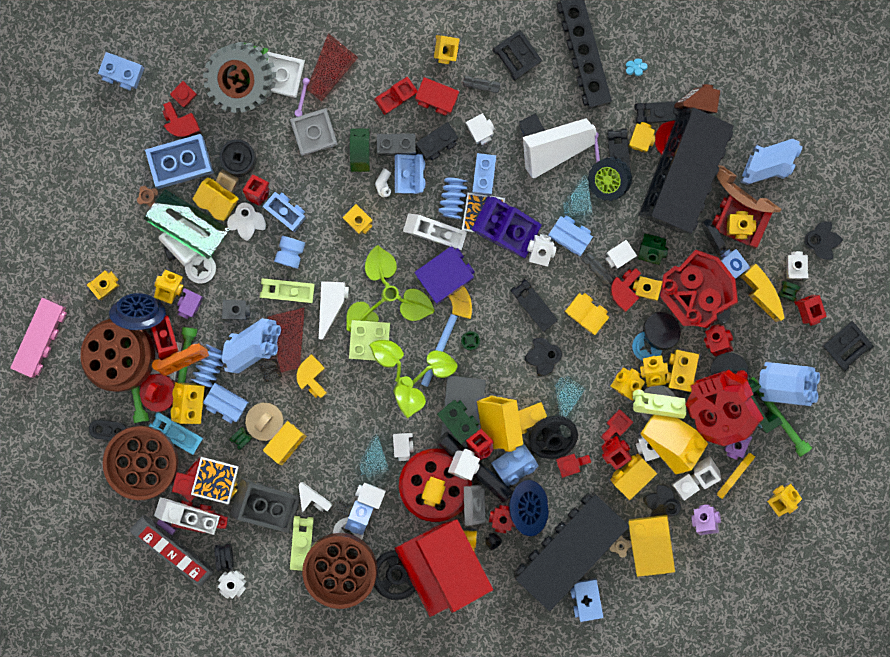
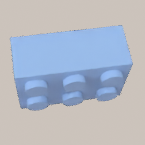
M201 134L145 150L155 187L158 189L214 173L204 137Z

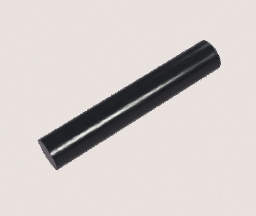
M448 432L444 433L437 442L453 458L456 451H464L466 449ZM479 461V469L473 476L497 498L505 502L511 496L513 490Z

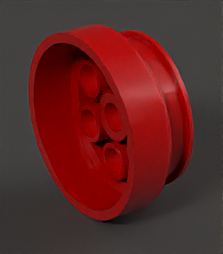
M431 448L415 454L407 461L399 478V492L406 508L416 517L429 522L446 521L458 515L464 509V486H472V480H464L455 475L448 478L444 475L445 468L450 467L453 457L444 449ZM433 461L436 464L437 468L434 472L426 470L425 465L427 462ZM414 475L422 477L423 481L418 486L411 482V478ZM430 476L445 481L442 500L445 501L446 505L442 510H438L425 503L418 504L416 502V496L423 494L426 482L429 481ZM451 486H457L460 490L459 494L455 497L450 496L448 493Z

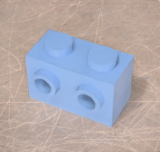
M106 52L98 74L102 76V80L113 84V81L121 83L120 87L131 90V87L137 89L144 67Z
M274 192L263 207L295 233L306 219L303 215L305 211L298 205L293 207L288 203L290 199L282 192L280 195Z

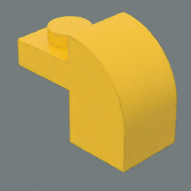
M312 354L299 366L297 382L301 389L309 385V392L315 398L317 396L322 398L327 392L319 385L315 378L325 367Z

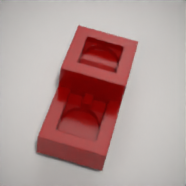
M407 76L377 96L374 101L383 114L386 115L416 95L418 91Z

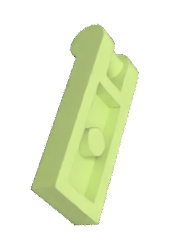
M261 279L263 287L259 298L313 303L315 284ZM270 286H276L275 293H270Z
M642 390L633 391V400H635L633 410L635 412L682 419L686 416L685 398L644 393Z
M294 516L290 570L302 571L305 557L312 545L314 517L305 519L300 518V516ZM300 526H307V531H299Z

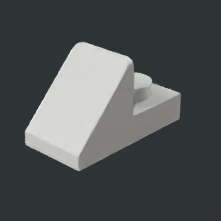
M301 482L299 484L302 512L305 511L311 501H314V506L322 512L324 509L328 511L333 505L331 502L305 483Z

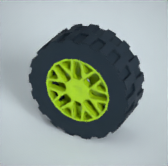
M606 157L595 163L592 169L589 170L588 186L597 198H601L604 201H613L629 191L630 185H632V174L630 168L621 159Z

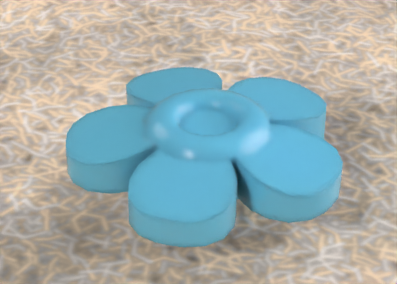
M635 59L634 62L628 61L626 63V73L628 75L635 73L636 76H641L643 71L647 70V64L642 63V59Z

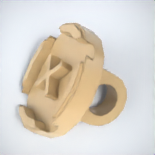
M260 403L254 405L246 415L245 424L247 431L252 437L267 441L271 440L283 427L284 419L282 412L277 406L271 403Z

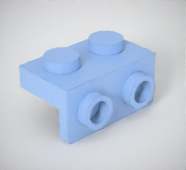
M423 154L395 155V193H423L425 188V179L423 178L425 160L423 159Z
M524 443L516 447V450L505 453L491 463L508 487L516 484L525 475L533 473L539 466Z

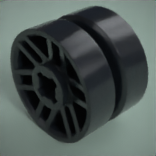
M240 139L231 140L220 151L222 167L234 176H245L256 165V153L246 141ZM236 155L241 156L240 161L236 160Z

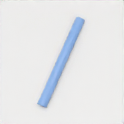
M450 315L436 350L443 352L458 316ZM432 369L425 373L421 382L422 385L428 387L433 376Z

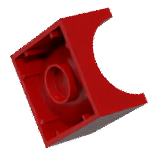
M457 519L432 527L395 547L429 617L447 608L453 613L493 591Z

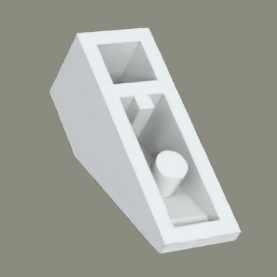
M408 213L403 229L405 233L449 247L452 246L459 250H462L467 234L466 231Z
M321 281L319 340H324L341 310L345 298L348 299L349 287H345L343 282Z

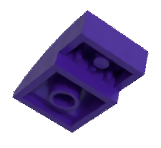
M488 196L472 231L522 258H526L529 252L527 251L529 242L534 240V236L538 234L542 224L498 198Z

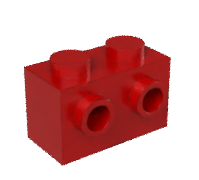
M424 77L415 101L418 102L417 105L420 107L436 109L435 112L440 115H451L458 99L459 91Z

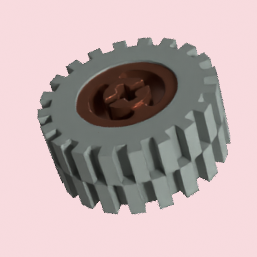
M233 43L217 50V53L211 55V61L206 63L205 68H208V71L203 73V78H208V81L204 83V87H210L211 91L207 94L209 98L212 96L216 98L213 101L216 105L223 104L221 109L225 111L231 109L233 113L239 111L241 113L247 112L263 104L266 98L270 97L273 93L270 90L275 87L276 82H272V79L276 77V72H272L271 68L275 66L273 62L268 63L267 59L270 56L267 53L262 54L261 51L263 49L259 46L254 48L252 43ZM232 65H236L237 69L230 72L229 75H231V77L227 79V73L229 68ZM250 77V84L245 91H242L240 87L247 84L248 81H246V79Z

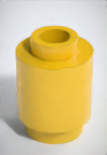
M430 476L421 497L425 499V504L435 507L436 503L440 504L445 490V481Z

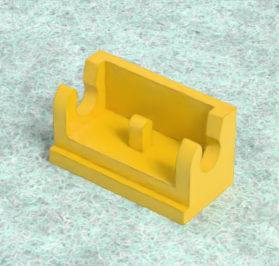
M287 421L263 451L276 463L283 465L307 436Z

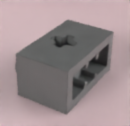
M415 133L377 134L378 156L416 155Z

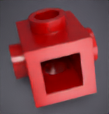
M714 325L710 327V330L705 331L707 336L704 338L707 349L710 348L714 356L733 351L731 330H727L724 325Z
M617 435L612 439H608L601 446L604 453L602 454L603 459L607 464L610 463L615 470L632 460L628 451L630 450L628 443L625 440L621 441Z
M499 505V508L495 507L494 511H490L489 522L492 523L491 527L495 528V532L506 533L507 530L511 531V527H515L510 517L509 506ZM501 516H505L507 518V521L505 523H501L499 521Z

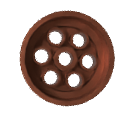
M107 319L96 324L85 336L80 353L81 365L88 379L97 387L114 392L129 391L140 386L152 372V363L155 360L154 343L145 329H125L117 326L111 319ZM113 330L114 338L110 340L108 334ZM129 338L131 345L129 348H126L125 341ZM95 342H98L99 348L97 351H94L93 345ZM114 349L116 356L114 359H111L110 352ZM131 357L133 363L131 367H128L127 360ZM97 361L100 362L99 370L95 369V363ZM113 369H116L117 376L113 379L111 373Z
M148 426L131 427L119 432L108 443L103 456V471L107 482L118 494L132 500H146L160 495L172 484L178 470V454L172 441L160 430ZM131 440L138 442V449L136 451L132 450L129 446ZM151 440L156 441L158 444L156 451L149 449L148 445ZM122 456L128 459L126 467L121 466L119 463ZM140 457H145L148 461L145 468L141 467L138 463ZM160 457L165 458L167 461L165 468L158 466V459ZM131 473H134L138 478L135 484L130 483L128 480ZM149 474L156 476L157 481L155 484L148 482Z
M347 533L329 534L315 542L308 551L302 568L303 581L310 595L319 603L335 609L349 608L362 602L372 591L377 577L376 558L371 548L360 538ZM336 546L339 552L333 554L329 551V547ZM348 549H356L358 555L351 556L348 553ZM324 561L327 564V568H320L318 562ZM337 564H344L346 566V570H338ZM363 566L366 572L358 573L356 567ZM328 578L333 579L335 585L328 586L325 580ZM351 581L354 583V587L347 588L344 582Z

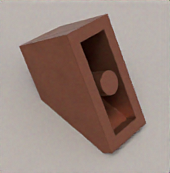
M702 84V87L694 88L676 102L674 107L679 109L696 108L707 114L717 113L720 90L713 89V85Z

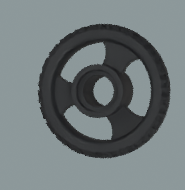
M559 415L549 416L541 419L532 427L528 437L531 450L541 458H560V456L569 453L576 445L578 431L570 419ZM561 425L570 429V437H563L560 429ZM542 430L543 438L536 439L538 433Z
M396 550L387 551L377 558V577L374 587L380 595L387 599L402 600L412 595L416 590L405 568L398 565L399 556ZM386 560L390 567L386 571V579L379 581L378 571L381 564ZM395 569L401 573L400 579L396 581L391 576ZM406 582L409 585V588L402 593L389 592L392 584L400 585Z

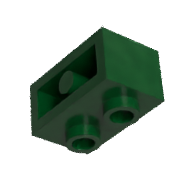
M454 399L437 415L460 444H462L479 430L477 428L479 423L473 415L469 417L465 413L467 408L461 400L457 402Z

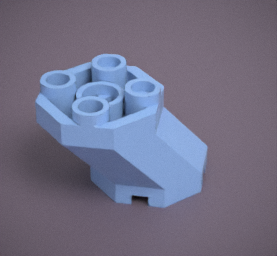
M790 139L765 148L756 145L753 149L755 153L753 156L750 155L740 182L749 185L775 176L782 179L788 177L795 168V164H793L794 159L799 157L802 146L799 145L800 142Z
M262 318L239 334L231 333L229 337H232L230 341L226 340L222 354V362L227 365V368L224 367L225 371L240 373L261 358L270 359L271 356H275L278 351V336L281 333L280 325H277L274 320Z
M765 362L764 366H767V368L761 370L759 384L761 385L759 391L764 393V397H761L762 401L811 406L812 403H817V384L820 382V373L815 372V368Z

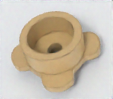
M621 535L609 549L611 552L618 553L623 558L627 555V550L632 547V543L630 540L623 539Z

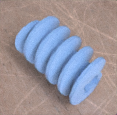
M445 178L444 182L449 185L443 186L447 193H442L441 197L446 200L440 201L444 208H439L438 211L444 217L461 219L462 217L457 215V213L463 212V209L459 208L458 205L464 204L460 197H466V195L461 190L467 189L463 182L468 181L458 178Z
M206 344V347L209 349V356L200 360L203 365H196L200 371L193 372L192 374L196 379L191 380L203 386L212 387L213 384L210 380L217 379L213 373H220L217 366H223V363L220 361L223 351Z

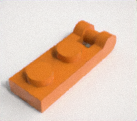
M199 343L192 344L187 349L175 352L164 360H154L152 368L163 376H167L208 357V350Z

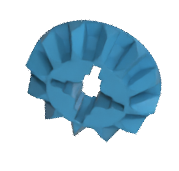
M644 332L639 333L634 338L632 348L633 353L638 359L643 361V358L661 355L663 350H657L653 347L650 348L651 354L647 350L640 351L644 346Z

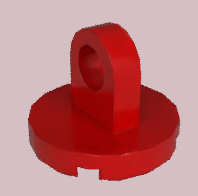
M162 374L150 375L140 386L139 393L143 405L150 411L155 412L170 409L173 406L172 392L175 387L174 380Z

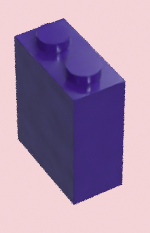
M452 246L414 272L436 305L474 280L473 274L475 271L469 263L465 265L462 261V258H464L463 254L458 248L454 249Z

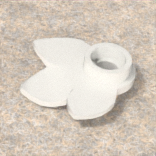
M247 202L239 204L235 213L227 221L228 230L237 229L240 237L246 241L252 237L255 229L265 230L266 228L263 215L256 212L254 207ZM243 209L248 210L249 214L245 216L241 213V211Z

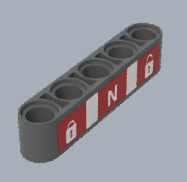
M142 515L130 528V532L138 540L198 586H202L215 572L206 561L146 515Z

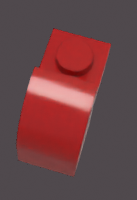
M171 102L163 104L165 108L162 111L166 121H171L165 124L164 127L170 134L184 139L202 133L193 113L178 118Z
M636 268L633 271L629 269L622 276L623 281L616 277L611 284V297L614 303L624 312L639 299L628 288L641 274Z

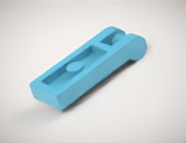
M156 412L155 420L148 427L160 430L169 437L173 444L194 455L204 438L179 423L171 421L164 414ZM162 421L166 423L164 430L159 428Z

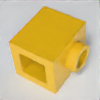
M644 122L636 124L628 147L647 153L649 146L653 147L655 135L653 134L655 130L651 129V125Z
M357 204L343 217L359 235L362 232L366 234L373 227L371 225L373 220Z

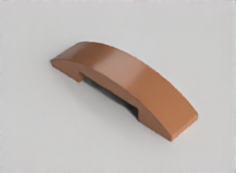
M723 165L718 166V180L736 200L762 212L774 213L781 211V208L767 198H760L757 201L733 183L737 177L734 173Z

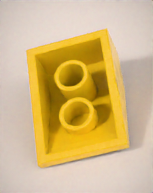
M653 414L640 433L675 474L691 471L708 445L696 429L675 417Z
M668 515L629 519L637 577L675 572Z

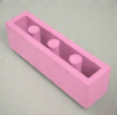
M45 298L41 299L10 367L11 369L31 378L40 375L43 369V365H41L43 358L48 357L51 351L49 345L58 336L59 330H57V327L66 318L65 307Z

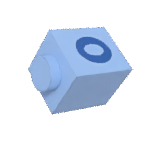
M728 249L721 255V262L734 278H737L750 268L737 249L733 251Z
M355 501L345 529L350 530L352 533L363 535L374 507Z

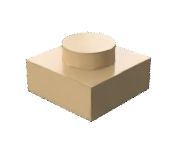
M222 169L216 182L224 189L233 193L239 178Z

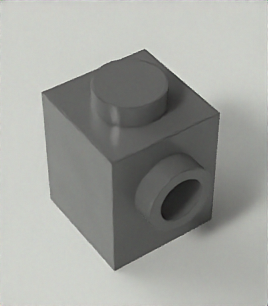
M223 300L222 319L247 320V316L251 315V305H248V301Z

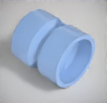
M282 236L279 243L281 251L276 253L274 262L298 269L301 259L298 254L303 253L305 242Z

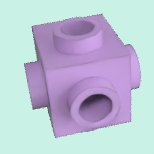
M701 505L699 509H694L692 524L693 527L696 526V532L699 535L719 533L720 513L716 512L714 507Z

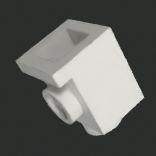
M800 251L791 252V255L786 256V279H807L808 255H803V252ZM796 261L801 263L800 268L795 267Z
M413 433L393 434L394 457H398L399 461L409 460L410 452H414L413 441H409V437H413Z

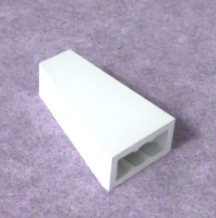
M587 118L523 137L525 168L530 176L536 178L594 145L597 134L595 126L591 125Z

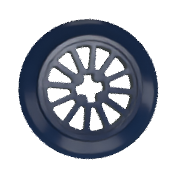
M134 293L122 297L109 311V316L113 323L129 330H144L154 327L166 315L165 307L161 302L150 295Z
M525 480L518 484L509 502L510 517L518 531L526 536L539 534L545 527L549 515L547 495L541 485L533 480Z

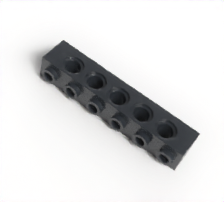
M559 0V3H556L559 14H563L562 28L564 33L567 32L569 36L566 42L569 51H573L574 58H571L573 68L578 69L579 76L576 77L579 88L583 87L584 94L581 95L584 106L587 105L589 110L611 104L612 99L585 1ZM575 10L578 13V17L572 19L569 17L568 12ZM581 29L583 36L576 37L573 34V30ZM586 47L588 54L583 56L579 54L578 49ZM585 65L592 66L593 73H585L583 67ZM591 83L596 84L598 91L591 92L588 89V85Z

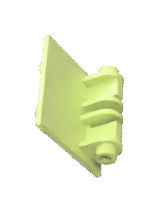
M352 320L349 359L376 361L369 345L377 340L389 341L390 323Z

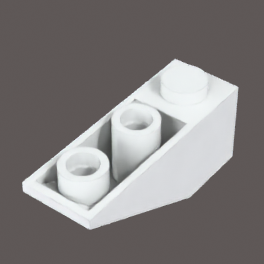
M161 497L154 514L155 517L162 521L213 535L220 518L218 515Z

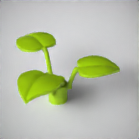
M379 245L375 246L368 254L365 262V272L370 280L376 281L381 278L386 288L382 290V299L371 308L365 302H356L349 307L346 317V329L351 332L352 320L378 322L379 317L373 310L384 301L392 302L398 299L402 302L400 312L409 321H417L434 313L432 302L422 291L408 289L405 291L403 299L399 295L398 289L386 282L385 278H390L394 275L397 264L394 257Z
M377 340L369 345L374 358L380 365L391 368L397 364V377L395 379L397 384L393 392L398 406L406 418H410L413 414L420 411L426 403L423 393L412 387L428 370L432 369L436 377L446 378L451 376L457 369V363L445 352L435 350L430 352L426 358L430 366H427L414 380L407 376L400 377L401 362L399 360L404 356L402 349L396 343L388 340Z

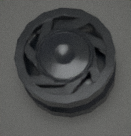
M231 543L225 544V546L215 545L214 552L217 572L227 568L228 570H233L234 560Z

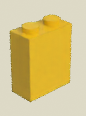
M489 396L477 401L481 429L493 440L494 443L492 445L494 449H504L506 452L516 450V447L523 445L517 400Z

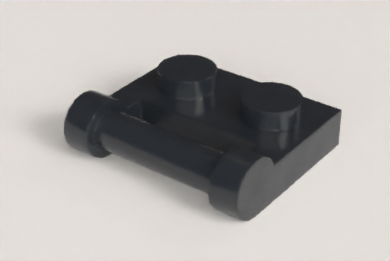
M518 30L492 49L494 54H497L508 68L514 81L542 62V59L521 30ZM509 47L521 64V69L518 70L503 50L504 48Z
M850 321L823 345V348L836 361L839 367L846 372L855 360L867 350L870 351L874 348V345L857 325ZM860 340L862 345L843 360L841 356Z

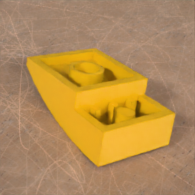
M757 264L751 265L740 276L753 289L748 296L775 322L782 321L784 319L783 308L774 286Z

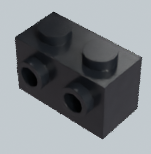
M446 122L416 142V146L426 161L429 159L433 161L441 156L440 152L444 149L450 150L455 147L458 136L450 124Z

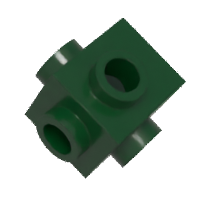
M644 233L638 259L660 265L662 258L666 259L668 247H665L667 239Z

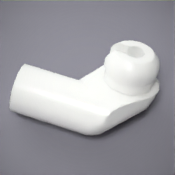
M384 168L377 178L375 186L381 197H388L391 194V189H389L387 180L391 172Z

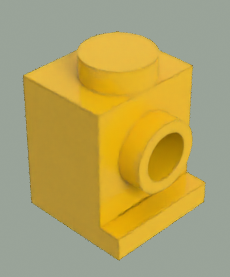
M436 35L434 58L439 59L438 63L449 64L450 61H456L459 38ZM444 46L447 48V52L445 54H443Z
M104 271L93 281L89 282L87 286L99 300H103L119 287L117 284L119 279L112 271L110 273ZM103 280L107 282L106 287H101Z
M640 276L639 280L635 279L633 291H636V295L639 297L658 301L663 281ZM648 284L650 285L651 289L649 291H645L643 289V286Z

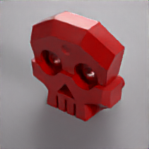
M695 250L680 267L674 266L663 275L660 297L683 326L708 328L718 320L717 315L738 304L736 280L716 256ZM690 275L696 276L694 281H689ZM691 297L689 307L681 298ZM708 297H712L714 299V301L711 304L706 302Z
M726 370L696 380L690 385L692 390L685 405L690 417L695 419L697 431L706 441L726 446L746 440L764 419L751 398L753 392L747 380L748 374L744 370H740L736 374Z

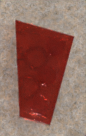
M329 33L307 87V90L321 102L358 59L355 54Z
M305 307L267 317L269 320L276 321V324L281 327V333L277 341V358L281 373L298 369L301 365Z

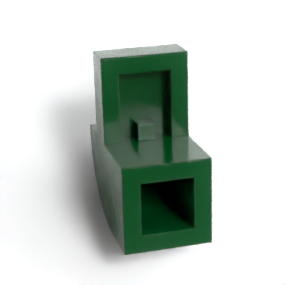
M369 128L350 129L351 172H370Z

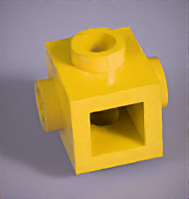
M737 211L736 214L727 216V235L736 236L735 239H747V236H751L755 232L756 220H753V215H748V212Z
M165 270L162 276H158L154 286L156 290L154 298L172 304L176 296H180L184 287L181 284L183 276Z
M662 356L643 358L644 366H640L641 377L646 378L647 387L666 385L665 374L669 373L667 363H663Z
M622 368L610 387L633 401V391L641 390L645 381L640 378L641 374L633 368L630 371Z
M789 484L785 487L781 485L773 491L774 495L767 502L778 517L787 512L790 514L798 508L797 504L802 498L792 484Z

